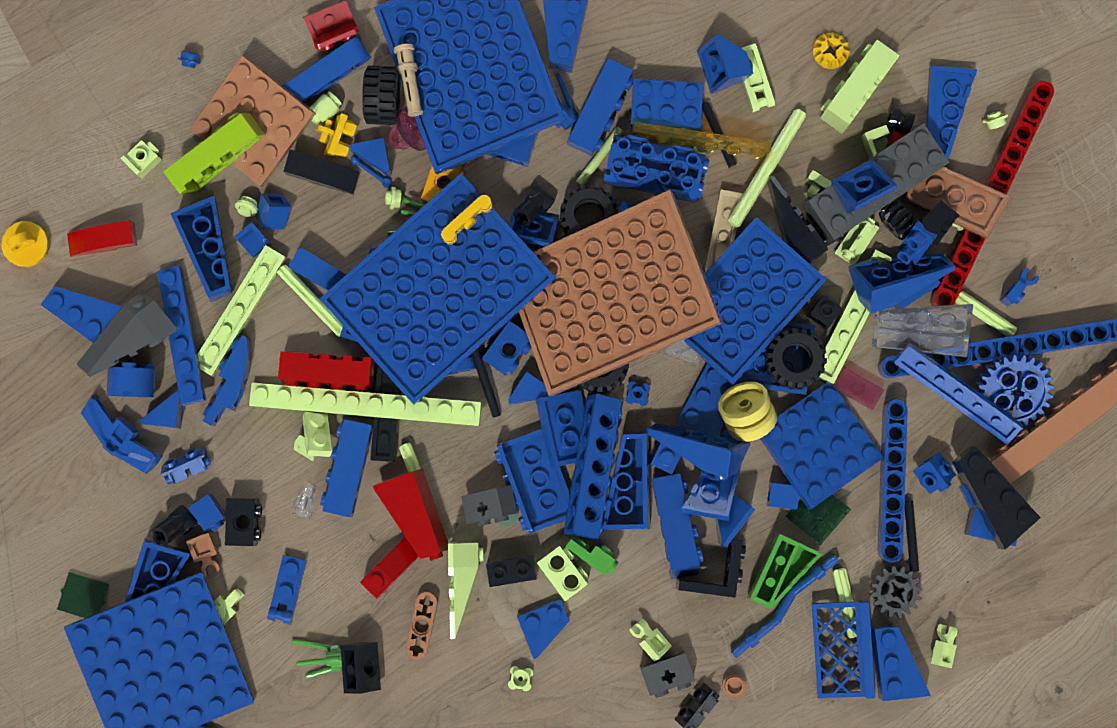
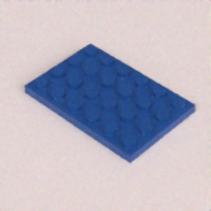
M756 217L704 274L722 324L682 341L733 385L827 279Z

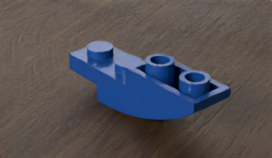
M244 335L233 342L230 357L228 359L225 358L219 367L221 372L218 376L224 378L226 382L218 386L215 392L216 399L213 404L209 403L203 412L205 416L203 421L210 426H216L226 407L235 411L245 391L251 366V340Z

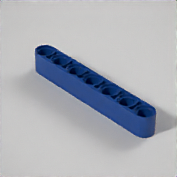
M899 399L887 402L882 410V459L880 463L877 551L879 557L887 562H897L903 554L908 409L905 402ZM892 404H896L900 408V414L897 417L890 413ZM892 427L899 431V438L897 440H893L889 436V430ZM891 451H895L899 457L895 464L891 463L888 459ZM891 474H894L898 479L895 487L889 486L887 482ZM889 498H894L897 502V507L893 511H890L886 505ZM890 521L896 525V531L893 534H888L886 531V524ZM888 545H892L895 548V555L891 558L885 555V548Z

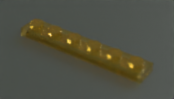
M634 122L630 128V135L646 138L648 141L656 140L661 145L677 143L681 144L682 147L691 149L695 148V146L704 147V150L709 152L725 150L730 155L746 153L752 158H763V156H766L771 151L772 144L769 141Z

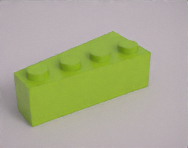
M249 112L233 114L228 119L229 122L215 129L211 136L197 144L191 151L163 171L179 194L199 191L266 135Z

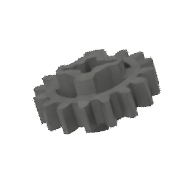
M890 566V572L884 568L881 569L883 575H875L877 583L870 584L871 587L875 588V591L870 593V596L876 597L873 605H881L879 612L883 613L887 610V616L892 617L895 612L896 616L901 618L903 611L910 615V607L918 608L917 604L914 603L915 600H922V597L917 595V592L923 590L921 587H916V584L920 581L919 578L912 579L913 572L908 571L905 574V567L901 566L898 571L895 566ZM893 576H901L906 581L899 583ZM885 583L884 592L881 593V587ZM893 587L901 589L898 591V597L891 594L894 592ZM911 590V596L909 600H907L908 591ZM895 601L899 607H890L886 603Z

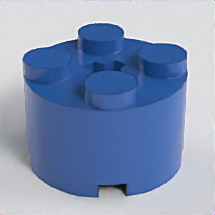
M116 363V365L109 367L107 372V396L154 397L156 364Z

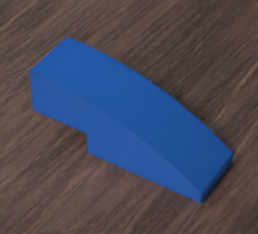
M301 247L288 266L294 272L327 291L347 275Z

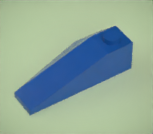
M943 253L923 255L916 264L911 261L907 265L898 257L891 258V262L878 263V259H870L849 265V272L858 299L870 313L893 307L955 270V265Z

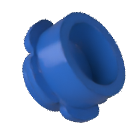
M181 51V56L178 57V60L182 61V66L195 68L196 64L201 63L199 62V54Z

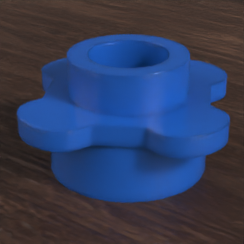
M634 381L629 382L627 385L629 389L628 396L625 398L628 404L639 403L641 406L647 405V393L650 391V386L647 383L641 385L636 384Z

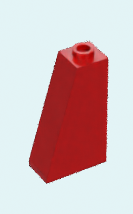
M423 469L415 470L374 485V491L420 559L429 557L430 561L443 557L442 552L448 550V541Z

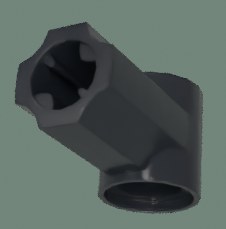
M537 184L527 195L525 201L515 209L513 213L515 221L521 226H529L540 214L544 215L556 199Z
M181 505L167 519L152 529L153 540L158 545L162 544L165 546L178 536H184L198 524V521L184 505Z

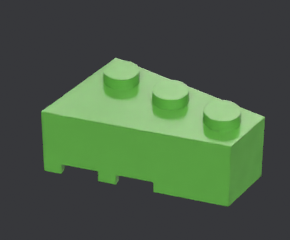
M776 533L747 598L772 609L823 554L782 534Z

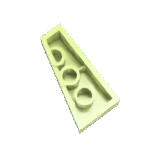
M876 40L873 46L871 44L866 46L861 53L864 57L859 64L855 61L847 72L851 76L846 82L841 80L834 90L837 95L833 100L828 98L820 109L824 112L820 119L841 134L844 133L900 56L879 40Z

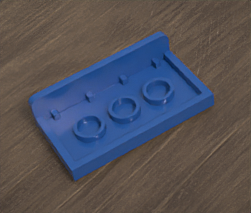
M542 429L498 444V450L494 451L498 464L503 463L506 472L502 473L506 486H512L516 508L519 507L522 514L518 518L522 530H528L530 534L565 521L570 493L560 466L555 468L550 466Z

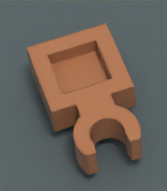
M209 531L186 540L194 562L202 561L201 571L204 576H208V571L206 570L208 565H213L216 572L220 570L218 561L212 559V556L217 554V550Z

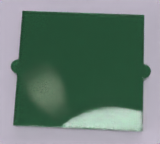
M69 572L64 588L60 590L62 595L57 610L83 618L100 612L102 605L105 604L104 598L109 584Z

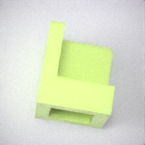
M887 125L865 132L862 135L861 139L869 159L886 148L888 143L887 136L890 134Z

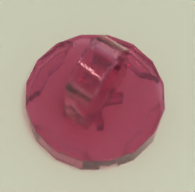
M404 107L397 113V126L389 133V143L394 149L405 150L411 147L417 151H424L426 147L415 117L408 116L407 107ZM399 134L403 138L400 144L398 142Z

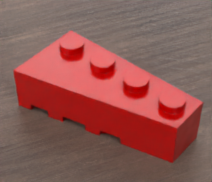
M280 351L278 380L284 381L286 386H298V382L307 383L309 388H321V384L331 385L330 389L344 390L345 386L354 387L353 391L368 392V388L374 389L376 362L372 357H363L362 360L358 357L345 355L338 358L329 354L314 356L311 353Z

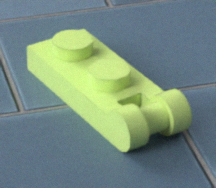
M756 43L742 47L753 64L754 74L743 81L751 111H759L764 106H775L774 97ZM763 91L764 97L757 99L755 93Z

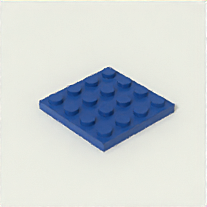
M830 382L825 383L777 416L775 427L767 435L760 438L808 510L817 506L882 459V454L838 390Z

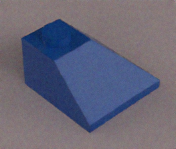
M720 34L714 35L697 50L711 94L741 83L754 74L753 64L748 58L747 52Z
M736 495L734 496L729 521L715 519L718 543L723 547L728 546L755 511L752 506Z

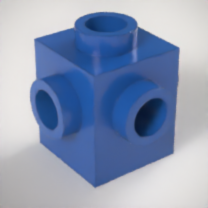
M940 452L923 461L913 470L920 484L929 494L936 490L942 492L952 485L950 480L956 475L952 466L944 459Z

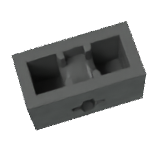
M511 485L461 496L467 524L476 522L477 527L491 524L490 519L494 518L495 523L509 520L508 515L517 513Z
M684 651L640 666L649 695H655V698L669 694L668 690L675 687L678 690L690 687V682L695 681ZM665 670L675 674L671 676V681L661 678L665 675Z

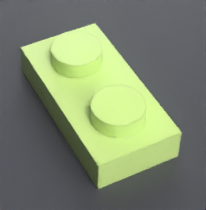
M304 412L303 426L307 456L330 457L332 446L328 413Z

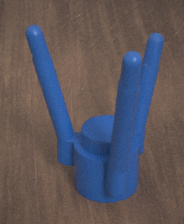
M557 73L556 77L568 107L563 106L558 99L566 121L556 124V127L562 126L566 130L577 122L578 112L573 106L561 75Z

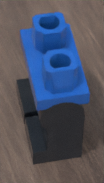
M941 200L921 222L918 221L898 248L900 252L897 257L907 265L911 261L916 264L932 243L937 246L960 215Z

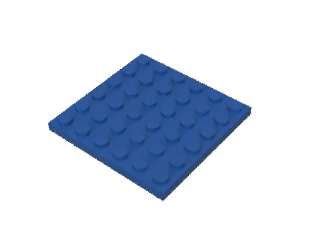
M202 571L64 626L68 640L105 728H195L254 703Z

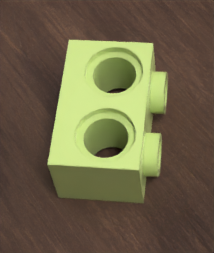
M558 546L539 560L537 564L564 601H566L588 585L586 582L588 575L581 566L575 567L571 561L574 559V556L567 547L562 549L561 546ZM559 555L564 559L562 568L555 569L551 566L550 560L553 556ZM575 575L578 578L577 586L574 588L567 587L564 583L566 576Z

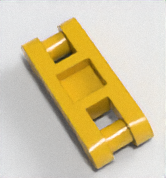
M487 195L478 197L442 230L441 236L445 243L449 245L454 244L457 241V234L464 228L466 230L470 229L477 222L475 218L480 213L491 211L492 202L490 197Z

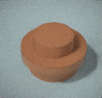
M729 674L722 682V689L727 696L737 698L745 692L746 683L740 675Z

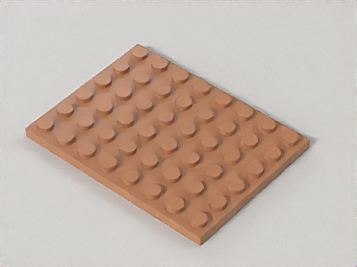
M671 190L534 251L533 253L556 279L519 311L549 396H554L722 324L702 267Z

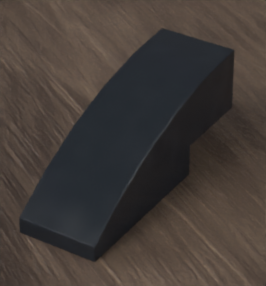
M289 150L283 171L288 176L352 195L355 193L360 176L358 171L294 150Z

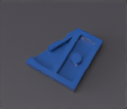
M561 599L517 616L533 659L538 658L569 622Z

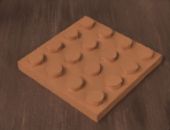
M242 55L190 130L202 140H205L211 136L215 129L229 122L228 119L233 114L249 112L266 135L232 164L258 186L263 187L316 113L247 56Z

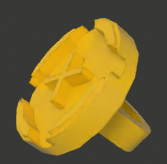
M20 221L14 223L5 231L1 247L4 256L9 262L19 267L29 268L38 265L45 259L50 241L47 233L41 226L30 221Z

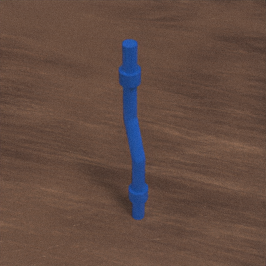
M833 554L820 565L816 564L810 569L811 572L792 586L786 593L775 615L753 633L749 632L744 636V640L731 650L734 657L737 658L748 648L755 647L760 643L758 640L779 625L796 595L816 579L818 581L826 575L825 572L839 562L838 558Z

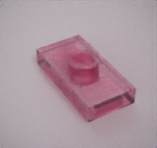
M844 366L832 385L833 388L870 410L875 408L884 392V389Z

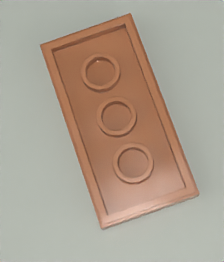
M942 167L908 190L904 196V201L930 212L942 200L960 215L954 224L988 239L1010 201V196L946 167Z

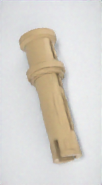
M402 44L394 47L393 50L397 54L399 65L397 70L402 75L408 116L414 117L423 114L415 74L418 65L414 62V45Z

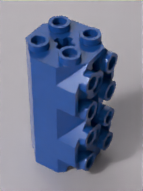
M614 135L604 183L655 195L671 190L675 199L694 203L696 199L700 200L704 182L700 180L701 177L705 178L709 159H705V154L696 153L691 148L678 145L668 147L650 143L646 138L632 135L625 137Z

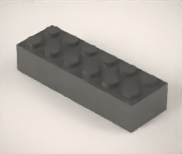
M924 123L866 161L873 160L897 184V189L849 214L845 211L832 184L802 204L828 243L836 240L950 163Z

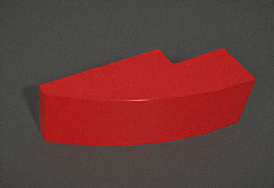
M131 220L98 225L67 233L70 257L138 246L135 223Z

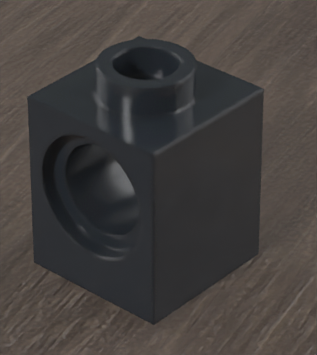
M822 295L807 317L826 330L832 325L843 308L825 295Z

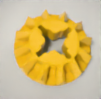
M834 32L824 33L813 45V57L823 68H839L845 64L849 57L848 42L842 35L835 34ZM828 43L831 47H839L835 51V57L831 53H825L828 49Z

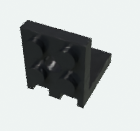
M732 539L728 544L723 585L676 579L675 588L679 591L736 598L737 583H742L743 569L739 568L740 559L744 560L746 545H742L743 540Z

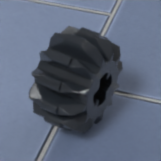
M893 200L879 212L881 222L889 232L900 240H904L917 223L916 218L912 215L913 213L897 200Z

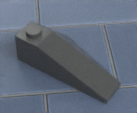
M141 292L123 305L78 361L77 366L91 377L116 365L119 358L128 354L132 357L138 354V349L148 344L150 347L159 344L174 333L177 328L156 302L144 292Z

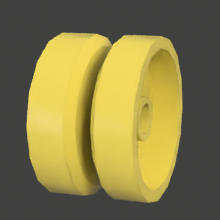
M743 382L729 388L718 402V410L725 421L729 434L738 441L749 442L760 439L767 435L777 422V412L771 403L768 391L760 383Z

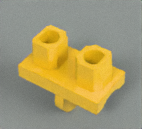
M342 113L337 115L332 129L333 121L326 119L324 126L317 125L316 131L321 133L320 142L326 143L329 136L324 155L329 157L333 155L347 156L350 145L339 141L342 134L353 137L357 128L355 123L347 119V115Z

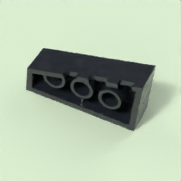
M969 446L952 461L965 488L968 489L974 505L982 515L988 531L991 532L998 549L1006 550L1041 518L977 446Z

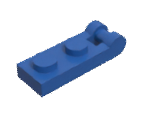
M283 555L267 620H282L284 624L291 625L307 560ZM280 603L288 605L286 612L278 610Z

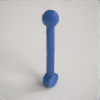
M358 156L351 157L350 161L352 164H357L381 181L385 188L391 186L390 179H384L359 161Z

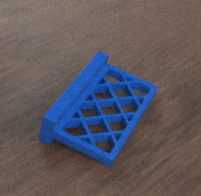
M869 600L812 603L818 698H875ZM845 607H855L856 616L850 623L839 615ZM818 608H827L834 614L826 624L818 618ZM832 608H840V609L836 612V611L833 610ZM836 617L846 625L839 635L828 627ZM855 621H856V629L852 627V624H853ZM818 623L822 626V628L820 629L819 632H818ZM849 628L857 635V640L851 647L841 639V636ZM825 629L835 637L827 648L819 641V635ZM837 641L848 649L840 659L830 651ZM856 645H858V653L853 650ZM820 647L824 650L821 655H820ZM850 652L859 660V664L853 670L842 662ZM826 653L837 661L829 671L820 662V659ZM839 664L849 672L842 682L838 681L831 674ZM858 669H859V675H860V677H859L857 674H855V672H856ZM821 670L825 673L823 678H821ZM828 676L838 684L833 692H822V683ZM851 676L860 682V691H850L844 686ZM842 688L844 692H838V690Z

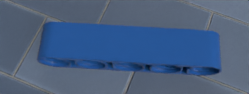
M355 37L291 79L283 87L305 104L363 65L371 56L360 38Z

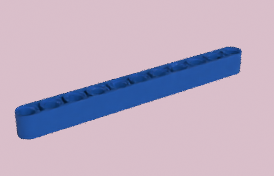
M1117 319L922 352L929 357H932L933 354L939 355L941 358L940 365L946 369L993 362V359L1000 361L1002 354L1009 359L1011 352L1018 358L1020 352L1029 356L1117 341ZM1095 327L1101 331L1100 339H1097L1093 334ZM1072 331L1078 334L1079 340L1077 343H1074L1070 338ZM1049 335L1053 336L1056 340L1054 347L1047 343ZM1025 339H1029L1032 342L1033 348L1031 351L1024 347ZM1002 343L1009 345L1010 352L1008 355L1001 351ZM980 346L986 349V358H981L978 355V348ZM956 350H960L964 354L962 362H958L955 359ZM898 355L887 357L878 365L879 374L886 379L909 376L910 374L894 363V359ZM888 361L895 365V372L893 374L888 373L885 369V364Z

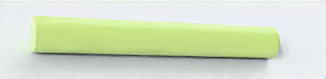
M616 126L601 147L599 153H596L576 180V183L580 186L586 184L609 153L614 135L621 136L624 131L620 127Z

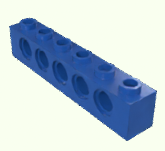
M597 393L586 398L564 528L565 535L593 540L599 539V535L603 531L602 517L607 507L606 493L611 483L610 469L615 459L613 450L619 434L617 430L618 420L622 415V400ZM601 417H603L605 420L604 426H602V424L600 423ZM597 439L601 442V449L596 445ZM593 462L597 465V472L593 470ZM590 485L593 487L594 490L593 495L589 493ZM586 508L589 510L590 513L588 519L585 516Z

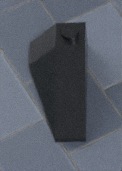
M774 175L771 176L767 181L782 239L810 264L829 249L812 224L806 226L801 210L796 206L792 207L790 205L792 202L790 196Z

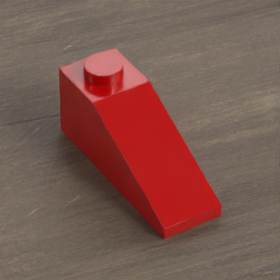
M406 537L360 581L376 599L380 598L418 559V555Z

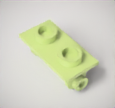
M868 217L850 229L835 251V254L851 265L856 264L879 229L875 225V221Z

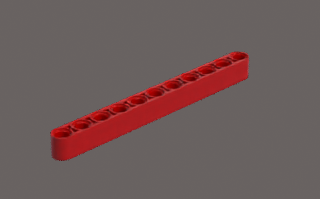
M1040 81L1029 90L984 185L1007 195L1054 96V87L1050 82ZM1037 89L1044 91L1045 98H1040L1037 95ZM1028 109L1034 111L1035 119L1028 117ZM1017 130L1024 131L1026 139H1020L1017 135ZM1008 150L1015 152L1016 160H1011L1008 157ZM998 171H1003L1006 174V181L998 178ZM967 229L962 231L949 258L955 265V270L950 273L956 275L958 282L956 285H953L948 281L950 273L939 279L940 285L934 289L930 299L933 309L941 312L955 304L986 238L976 234L977 242L972 243L968 239V233L971 231ZM959 253H964L967 256L966 264L958 260ZM940 294L947 297L948 303L946 306L939 303L938 296Z

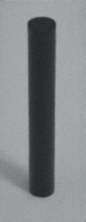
M709 102L703 103L702 110L728 168L734 167L737 163Z
M477 349L471 356L492 417L495 418L500 416L501 412L480 350Z
M905 501L904 510L910 571L916 572L919 571L914 504L913 501Z

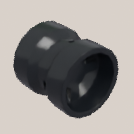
M893 107L886 122L888 130H898L906 135L912 128L915 114L910 112L903 113L899 108Z

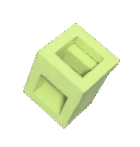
M142 140L127 155L121 157V160L142 179L162 159L157 155L159 150L150 141L146 144ZM142 153H145V157L142 160H139L138 157Z

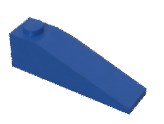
M654 424L645 429V433L704 472L713 474L715 478L726 480L738 472L751 442L738 441L732 438V436L722 434L720 438L707 437V432L704 431L686 433L684 428Z

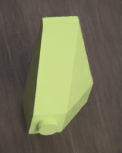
M479 542L448 544L449 576H451L449 597L451 600L450 639L457 637L480 561H484V547H479Z

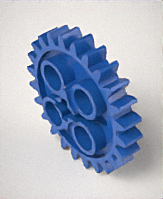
M1011 352L1009 359L1002 354L1001 362L999 363L993 359L994 366L992 368L987 365L985 366L988 373L979 374L983 382H976V385L982 389L978 390V392L1019 422L1023 421L1026 426L1030 417L1037 421L1035 414L1038 412L1044 415L1045 413L1041 409L1042 406L1049 407L1050 405L1046 402V399L1053 398V395L1048 392V390L1054 389V386L1048 383L1053 379L1047 374L1049 370L1045 366L1042 367L1043 363L1039 359L1035 361L1032 355L1026 358L1023 352H1020L1018 358ZM1010 373L1008 380L1001 381L1005 374ZM1028 377H1033L1031 383L1024 385ZM1000 396H1005L1003 402L996 403ZM1028 399L1026 405L1019 407L1022 400Z

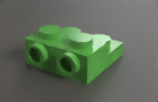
M577 537L575 541L571 538L565 546L603 575L606 572L611 574L619 563L612 557L614 552L603 544L600 547L595 545L589 552L587 550L589 545Z

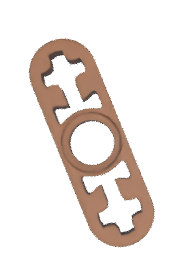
M428 591L419 594L415 602L406 645V653L413 660L422 659L428 652L438 604L435 594ZM426 596H429L430 601L433 602V606L430 605L427 608V613H431V618L427 615H417L418 610L423 612L424 604L420 603V600L425 599ZM418 619H425L428 622L429 627L426 632L416 630L415 623ZM413 634L419 637H427L426 641L421 639L420 647L423 648V652H419L418 655H414V650H411V646H415L417 638H412Z

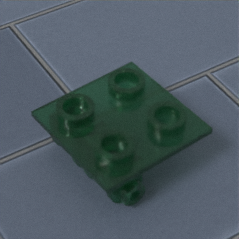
M831 495L810 510L800 499L798 501V508L796 510L791 509L785 517L810 536L816 544L821 545L851 509L834 495Z

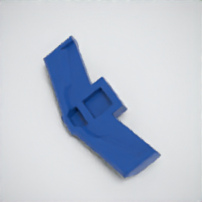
M97 394L90 397L81 414L102 443L103 448L112 456L118 457L145 474L153 470L163 455L157 454L136 442L134 438L139 431L123 416L117 418L114 422L100 402Z

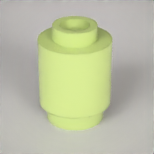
M330 91L322 94L309 107L316 113L311 121L316 125L322 124L324 126L326 119L330 120L340 110L339 107L342 103Z

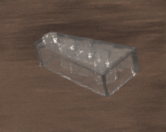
M973 304L892 309L875 312L872 329V347L903 350L910 342L925 353L967 357Z

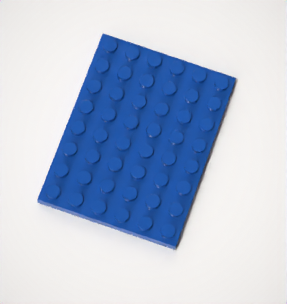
M390 0L374 7L396 67L399 65L397 54L393 50L394 47L402 44L414 45V62L418 65L415 74L423 111L422 115L414 117L436 174L566 121L520 0Z
M462 173L320 298L325 306L414 405L556 279L493 208L488 213H480L475 218L477 222L470 229L466 230L464 228L457 234V241L454 244L449 245L445 243L441 236L442 230L481 196Z

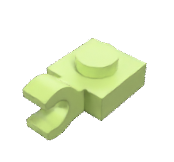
M239 588L235 589L226 599L220 595L214 601L223 625L238 612L233 606L245 595Z
M641 619L629 629L633 636L643 640L639 644L654 662L660 659L672 647L657 628L652 631L644 619Z
M939 624L937 634L940 637V641L936 640L935 647L932 650L931 664L952 668L957 645L953 644L957 636V628L950 626L946 634L947 625Z

